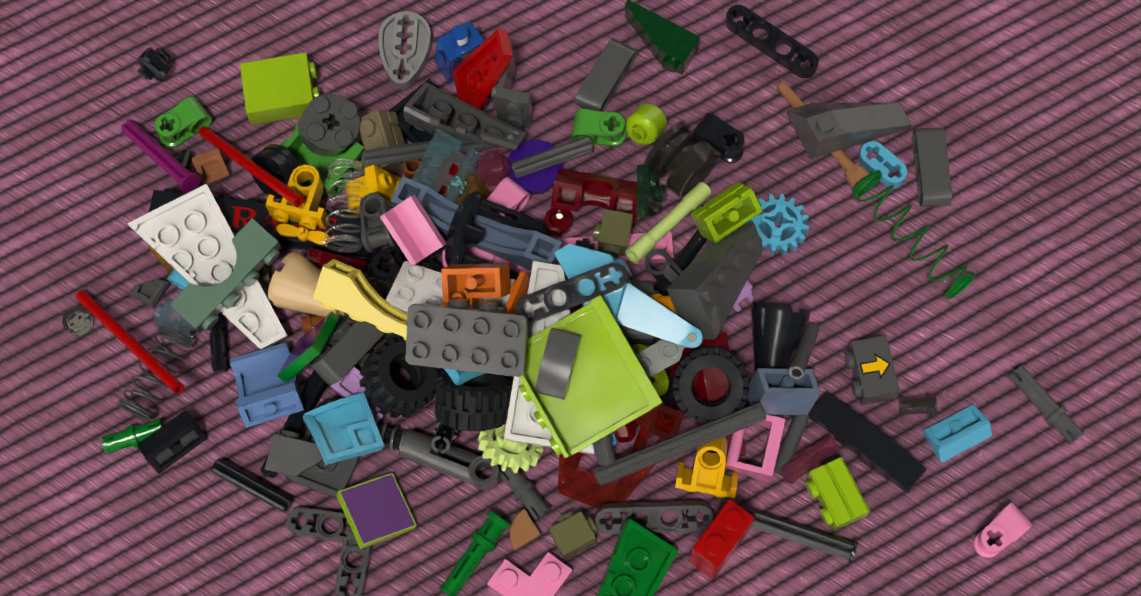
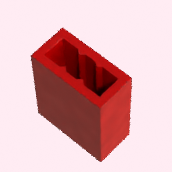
M729 499L693 547L689 563L714 580L749 533L755 517Z

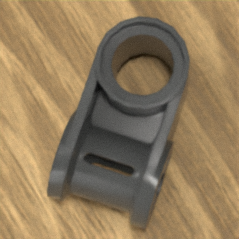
M369 193L365 195L359 206L362 227L361 239L365 250L371 253L375 251V248L382 246H397L398 244L380 218L382 214L392 209V207L380 194Z

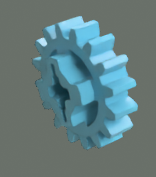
M769 194L767 202L762 198L758 199L763 212L746 224H755L764 250L766 248L770 249L771 256H774L776 250H780L782 256H786L787 248L795 252L798 247L797 243H804L806 237L803 234H807L809 226L806 225L809 216L801 215L804 206L795 207V198H791L787 202L785 201L784 194L780 195L779 200H775L773 194ZM775 222L780 223V228L775 227Z

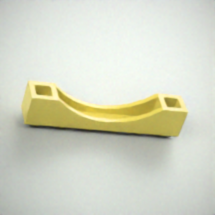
M335 259L322 267L313 296L314 300L321 302V305L327 309L340 310L349 314V317L353 320L374 324L382 332L400 335L406 341L408 314L393 307L383 299L368 283L361 270Z

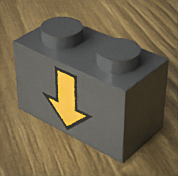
M886 335L851 341L847 349L848 352H845V363L847 369H852L854 380H851V387L854 397H859L861 406L895 400L900 393Z

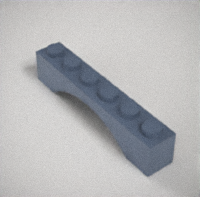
M402 176L390 200L392 208L415 194L436 228L448 236L450 224L459 205L440 195L432 188ZM478 214L473 216L471 224L482 228L483 235L478 244L475 245L465 241L466 244L528 270L532 269L533 261L559 264L554 252L563 247L562 241L534 230L504 225Z

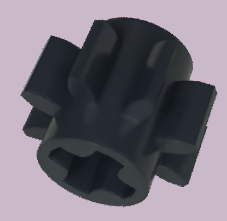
M149 47L136 61L141 66L137 72L146 80L155 78L157 81H160L172 68L167 62L171 56L162 47L156 50Z

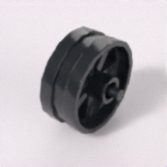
M278 144L268 145L251 158V160L286 185L293 170L300 166L293 154ZM252 175L255 183L265 194L274 195L276 199L283 198Z

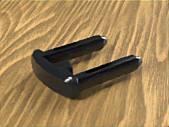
M479 191L469 193L461 201L454 214L446 240L445 261L448 266L452 264H493L487 260L465 253V241L476 245L480 242L483 235L482 228L471 224L472 218L476 214L504 225L534 230L548 235L549 229L542 221L484 199ZM491 210H494V211H496V212H499V213H501V214H504V215H506V216H509L511 219H508V218H506V217H503V216H501V215H498V214H496V213H493V212H491ZM510 270V279L517 280L519 273Z

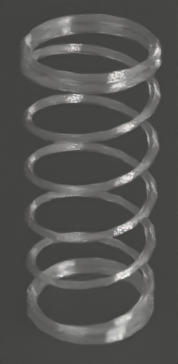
M353 159L334 160L328 164L327 168L329 171L327 177L332 184L327 188V194L331 199L327 201L326 207L331 213L327 215L325 220L331 228L325 232L327 239L324 241V245L327 249L334 252H356L362 248L363 244L359 238L350 235L328 237V232L332 229L349 233L360 232L362 229L358 224H339L333 226L328 221L329 217L333 214L346 218L361 217L360 215H343L339 213H360V210L357 209L333 211L329 208V203L334 199L343 203L356 204L360 203L363 198L355 194H344L334 197L329 191L333 185L345 189H360L364 186V183L359 180L333 182L330 178L331 174L343 178H353L362 175L365 172V166ZM350 164V165L339 166V167H336V168H334V169L331 168V167L334 166V165ZM342 168H358V169H361L360 171H357V172H346V173H345V172L336 171V170L342 169ZM355 182L360 183L361 186L350 187L340 185L339 183ZM342 197H357V198H360L361 200H358V201H347V200H342V199H338V198H342ZM353 226L360 229L346 230L338 227ZM337 240H346V241H352V242H355V243H358V244H351V245H349V244L338 243V242H335V241H337ZM331 242V243H334V244H336V245L343 246V247H336V246L330 245V244H328V243Z

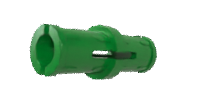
M161 418L138 426L132 424L127 426L125 430L102 436L105 452L110 454L131 446L137 448L141 441L163 426Z

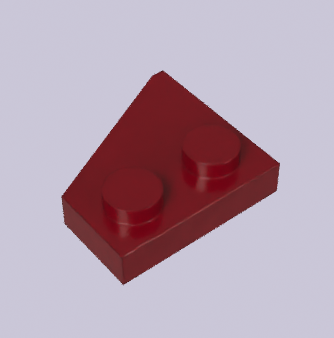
M310 247L306 257L317 262L316 266L319 268L335 259L364 273L366 261Z

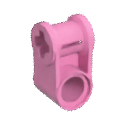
M506 177L497 185L487 200L520 212L529 201L531 194L511 178ZM491 210V212H493V213H496V214H498V215H501V216H503V217H506V218H508V219H511L509 216H506V215H504V214H501V213H499V212H496V211H494V210Z
M1011 502L992 519L991 523L976 535L973 542L974 549L981 557L992 558L1004 550L1010 543H1014L1033 524ZM990 537L995 541L991 546L986 542Z

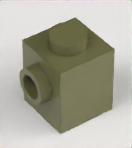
M604 209L602 223H596L593 241H598L599 252L610 254L615 258L619 257V255L626 256L625 251L628 249L633 226V214Z
M573 511L564 514L557 519L558 524L549 528L550 536L564 561L596 544L594 534L598 533L597 527L590 516L585 518L581 511L576 514Z

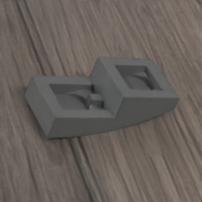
M550 329L539 369L535 393L565 400L573 373V364L581 340L579 335Z

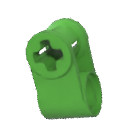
M188 97L174 108L160 115L155 121V129L165 147L176 148L198 134L202 126L208 128L212 118L195 97Z
M579 109L575 111L571 139L574 141L588 136L593 145L619 146L625 142L627 137L625 120L622 115L616 112Z

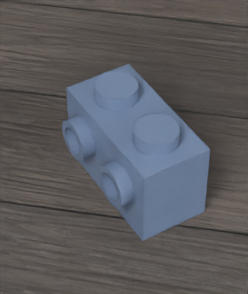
M757 368L749 383V395L747 397L750 406L760 403L766 415H808L820 395V390L812 369H806L804 376L796 380L790 377L789 369Z

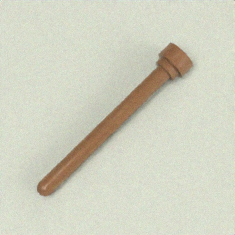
M781 81L778 83V91L793 109L805 105L786 82ZM843 149L831 153L846 171V181L853 189L870 174L864 166H860L858 163L854 164Z

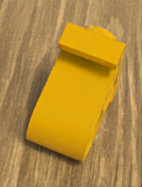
M374 164L364 168V176L345 184L349 213L359 214L360 202L369 193L380 194L391 206L390 200L401 178Z
M311 165L298 166L293 170L287 186L304 198L303 204L296 207L284 197L281 203H279L274 195L269 194L265 204L270 216L279 222L287 223L290 220L298 222L299 225L310 230H315L316 227L326 229L329 218L324 208H318L324 190L320 175L316 168ZM307 180H313V183L310 186H301L303 182Z
M725 436L697 447L693 469L684 468L685 463L679 462L675 488L683 489L687 492L713 494L720 498H735L739 472L733 471L732 476L724 475L728 441ZM708 450H713V451H716L717 453H709V452H707V451H708Z

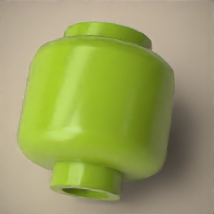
M649 103L639 105L625 122L628 136L640 145H651L662 135L667 127V119L663 111Z

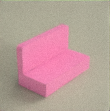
M415 194L380 216L412 266L446 244Z

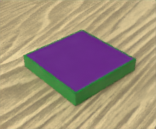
M331 311L296 342L277 376L284 382H288L322 352L339 321V317Z

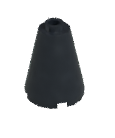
M752 302L751 321L755 372L757 368L789 369L809 321L810 311L800 308V312L795 313L792 312V306L769 302H759L758 305Z

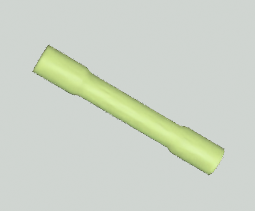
M699 182L683 197L678 205L625 251L627 258L635 264L640 262L668 232L711 195L709 186Z

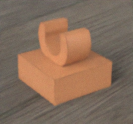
M218 148L191 158L203 185L230 175Z

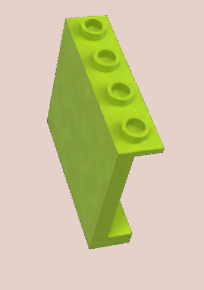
M601 295L590 300L591 303L527 339L525 373L519 377L523 383L519 386V389L527 402L532 400L538 410L534 412L535 418L542 429L548 427L553 438L549 439L553 450L557 456L563 454L564 458H569L663 404ZM550 329L579 335L581 338L565 400L535 393L539 369Z

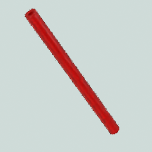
M202 126L199 129L198 134L294 206L299 207L303 204L304 198L212 130L206 126Z
M80 290L76 294V299L175 394L182 392L184 385L86 291Z

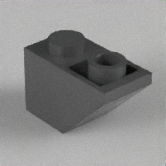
M282 430L281 435L273 434L264 470L297 477L322 462L323 458L313 437H311L310 442L298 440L300 434Z

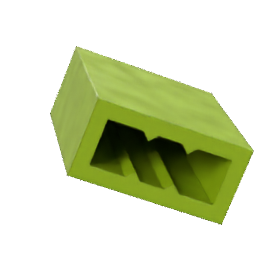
M306 52L240 63L246 114L251 125L298 118L306 106L315 97L320 96L319 88L313 85V79L317 78L315 62H309Z

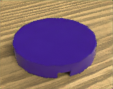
M527 140L522 142L516 150L510 152L507 160L508 177L531 195L544 194L553 188L555 177L559 168L563 169V163L516 178L512 171V162L554 148L552 144L543 140Z

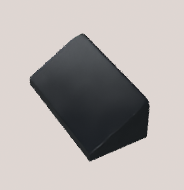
M185 410L141 441L137 447L144 458L159 474L205 441L207 436L188 411Z

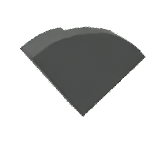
M155 279L143 284H137L128 294L155 310L169 289L170 284L166 281Z

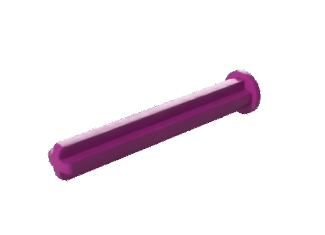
M127 120L125 124H122L121 130L177 181L182 192L187 194L199 187L201 182L200 176L187 170L133 120Z

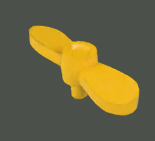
M285 223L279 224L276 227L280 235L298 237L303 242L309 240L321 246L327 245L330 242V238L325 232L308 231L305 227L297 228Z

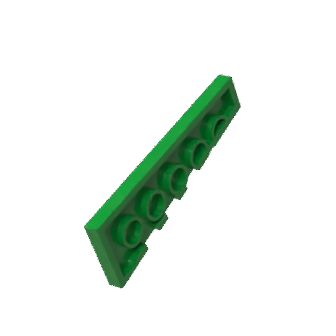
M626 519L597 596H654L679 550L635 521Z

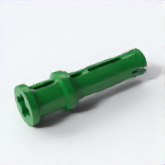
M487 512V519L478 532H473L471 535L472 543L442 586L439 587L448 596L458 595L486 553H491V551L495 550V543L504 530H509L511 527L509 523L495 513Z

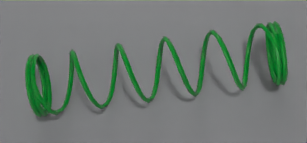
M880 170L870 173L854 188L852 195L857 201L865 202L885 193L874 212V220L885 221L904 212L893 229L892 239L894 241L906 240L923 231L911 250L910 259L912 261L926 259L943 250L929 271L928 279L930 281L942 280L963 269L945 293L947 300L955 297L975 279L976 274L970 272L959 280L967 269V265H963L942 277L932 279L931 273L949 245H944L926 256L914 259L912 257L913 252L922 237L929 230L930 225H926L906 237L896 239L894 237L895 231L912 208V205H908L889 217L883 219L876 218L880 205L894 188V185L889 186L870 198L860 200L858 197L867 193L882 177Z

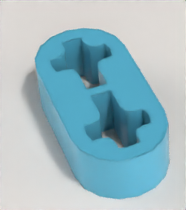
M870 141L862 146L858 157L861 166H864L869 173L880 170L882 177L879 181L887 187L894 185V188H897L903 184L907 176V168L900 159L878 142ZM876 152V158L873 157L870 160L867 158L868 153ZM896 169L899 172L898 176L890 178L888 176L889 171L893 172Z

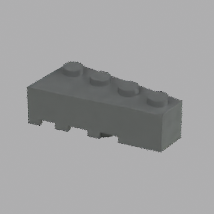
M755 224L742 225L717 243L711 241L667 289L677 315L700 329L704 339L717 338L764 250Z

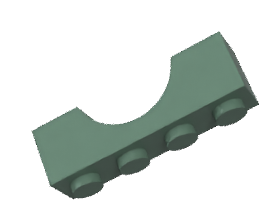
M251 219L232 239L237 259L231 275L223 282L209 287L190 283L170 304L171 308L199 333L203 329L208 331L219 319L217 315L224 307L229 309L238 300V292L245 285L250 287L260 276L258 271L265 264L271 265L280 255L278 251L281 248L279 242L254 219Z

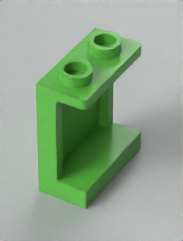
M298 123L291 137L280 144L293 154L300 166L311 165L316 168L324 186L323 194L333 201L343 191L345 184L351 181L363 166L361 155L365 148L356 141L353 145L350 144L343 152L334 156L324 157L312 153L306 148L307 146L303 143L302 139H300ZM307 180L305 182L311 185L313 183V180Z

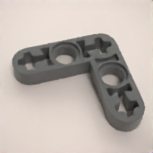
M310 508L293 509L287 516L286 524L295 536L343 543L335 584L336 596H346L342 592V588L349 586L350 578L344 576L345 572L352 575L361 574L360 579L356 577L353 579V587L358 591L351 594V596H363L373 545L360 549L352 531L346 530L347 536L343 537L345 520H347L344 513ZM301 515H304L308 522L316 523L317 532H313L314 527L312 525H303L301 530H298L294 520H299ZM331 518L336 519L339 522L338 530L333 534L324 533V522ZM358 552L363 555V563L360 567L352 569L347 565V558L351 553Z

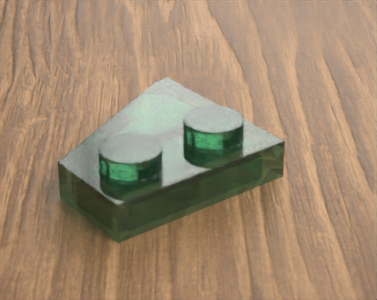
M649 164L637 165V218H650L662 212V202L666 201L667 196L664 184L660 183L658 174L653 172Z

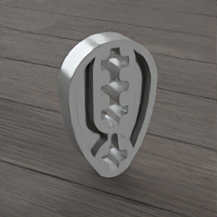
M403 11L392 14L385 19L379 29L378 46L385 73L392 85L401 90L410 88L418 79L427 64L431 51L432 36L430 27L422 16L414 12ZM405 22H410L408 26L410 38H407L408 50L406 54L402 55L400 53L403 49L401 38L404 37L402 26L405 25ZM402 65H404L406 75H404V79L400 80L398 75H400Z

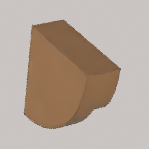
M525 509L515 517L510 530V540L515 552L541 536Z

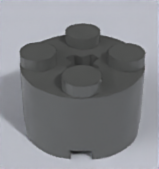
M323 94L315 97L306 106L298 121V134L307 146L306 148L312 153L324 157L337 155L347 149L355 140L360 128V119L356 105L336 94ZM326 121L331 122V125L334 126L332 130L327 129Z

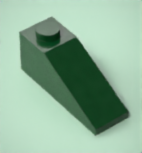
M627 0L625 3V17L652 55L667 71L683 75L699 50L700 36L631 0Z

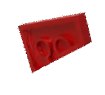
M497 29L452 70L458 99L478 109L482 107L513 57L507 30Z

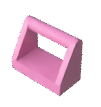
M766 415L764 421L757 423L770 429L761 467L738 462L746 428L732 433L725 467L754 479L770 483L773 477L785 419Z

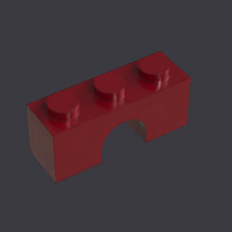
M559 168L554 180L551 207L579 212L581 207L593 205L607 210L633 214V222L635 223L640 209L644 183Z

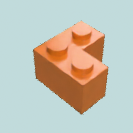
M509 263L452 264L441 269L443 304L450 302V298L468 299V304L479 305V301H483L482 298H502L510 294Z

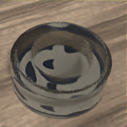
M73 306L64 313L62 323L71 335L83 336L93 328L94 318L85 307Z

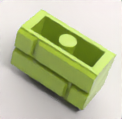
M736 182L706 202L703 207L700 206L691 212V216L700 234L704 238L717 243L763 211L753 190L746 185L744 186Z
M842 457L809 472L807 476L808 481L805 482V485L812 499L817 497L822 508L819 509V513L826 526L831 525L833 530L837 531L865 518L869 514L870 510Z

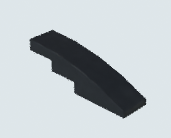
M828 392L823 395L809 412V419L833 434L834 440L857 454L859 461L905 492L909 493L926 472V468L901 446Z

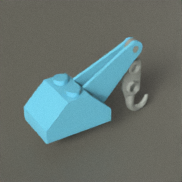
M568 244L554 252L568 279L609 263L621 264L629 272V277L633 276L624 260L622 261L621 258L617 259L610 254L573 244ZM611 269V275L604 279L600 278V273L596 274L595 277L601 285V292L606 290L603 285L606 282L612 281L615 285H618L619 278L623 276V273ZM590 279L582 280L578 286L579 293L585 297L590 296L595 289V285ZM630 280L622 290L603 297L618 325H623L662 339L636 354L649 378L677 363L681 359L685 348H698L703 343L704 336L700 329L694 327L633 286Z

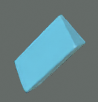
M974 404L922 431L941 462L977 445L992 435L990 421Z

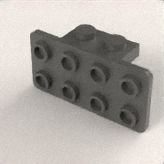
M450 298V302L440 306L412 304L408 307L405 360L410 365L520 377L525 373L528 318L521 314L507 313V308L497 307L498 303L494 301H479V305L468 304V299Z

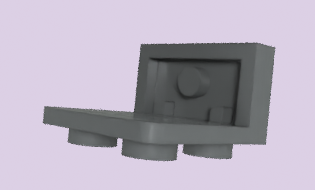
M512 49L513 57L491 92V97L494 98L493 110L496 111L498 119L516 128H530L533 119L531 94L512 90L516 78L515 50Z

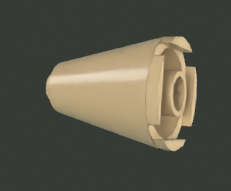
M291 252L284 257L281 262L285 266L281 272L275 270L269 285L268 299L273 301L272 305L278 308L323 317L331 311L339 319L349 315L340 310L327 309L321 305V302L313 299L321 273L319 267L298 252Z

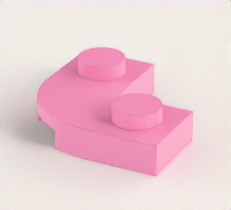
M547 552L531 576H528L505 559L487 585L501 596H556L573 570L549 552Z

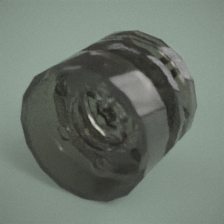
M683 121L670 127L657 140L644 161V167L650 172L655 171L654 176L658 179H663L669 175L666 186L680 198H683L699 182H703L720 158V152L707 141L703 140L695 145L698 134L693 130L689 131V126Z

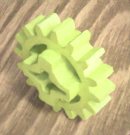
M506 424L499 428L480 432L478 450L484 451L482 458H491L490 465L500 464L501 470L504 472L507 467L512 468L514 473L518 472L519 467L527 472L530 465L535 467L541 458L544 449L542 446L503 440Z

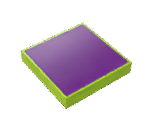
M393 473L340 490L336 494L360 549L414 530L417 526Z

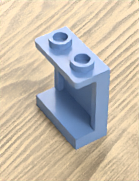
M281 343L230 359L239 399H236V405L246 428L304 410L297 374L288 382H284L277 376L290 354L287 343Z

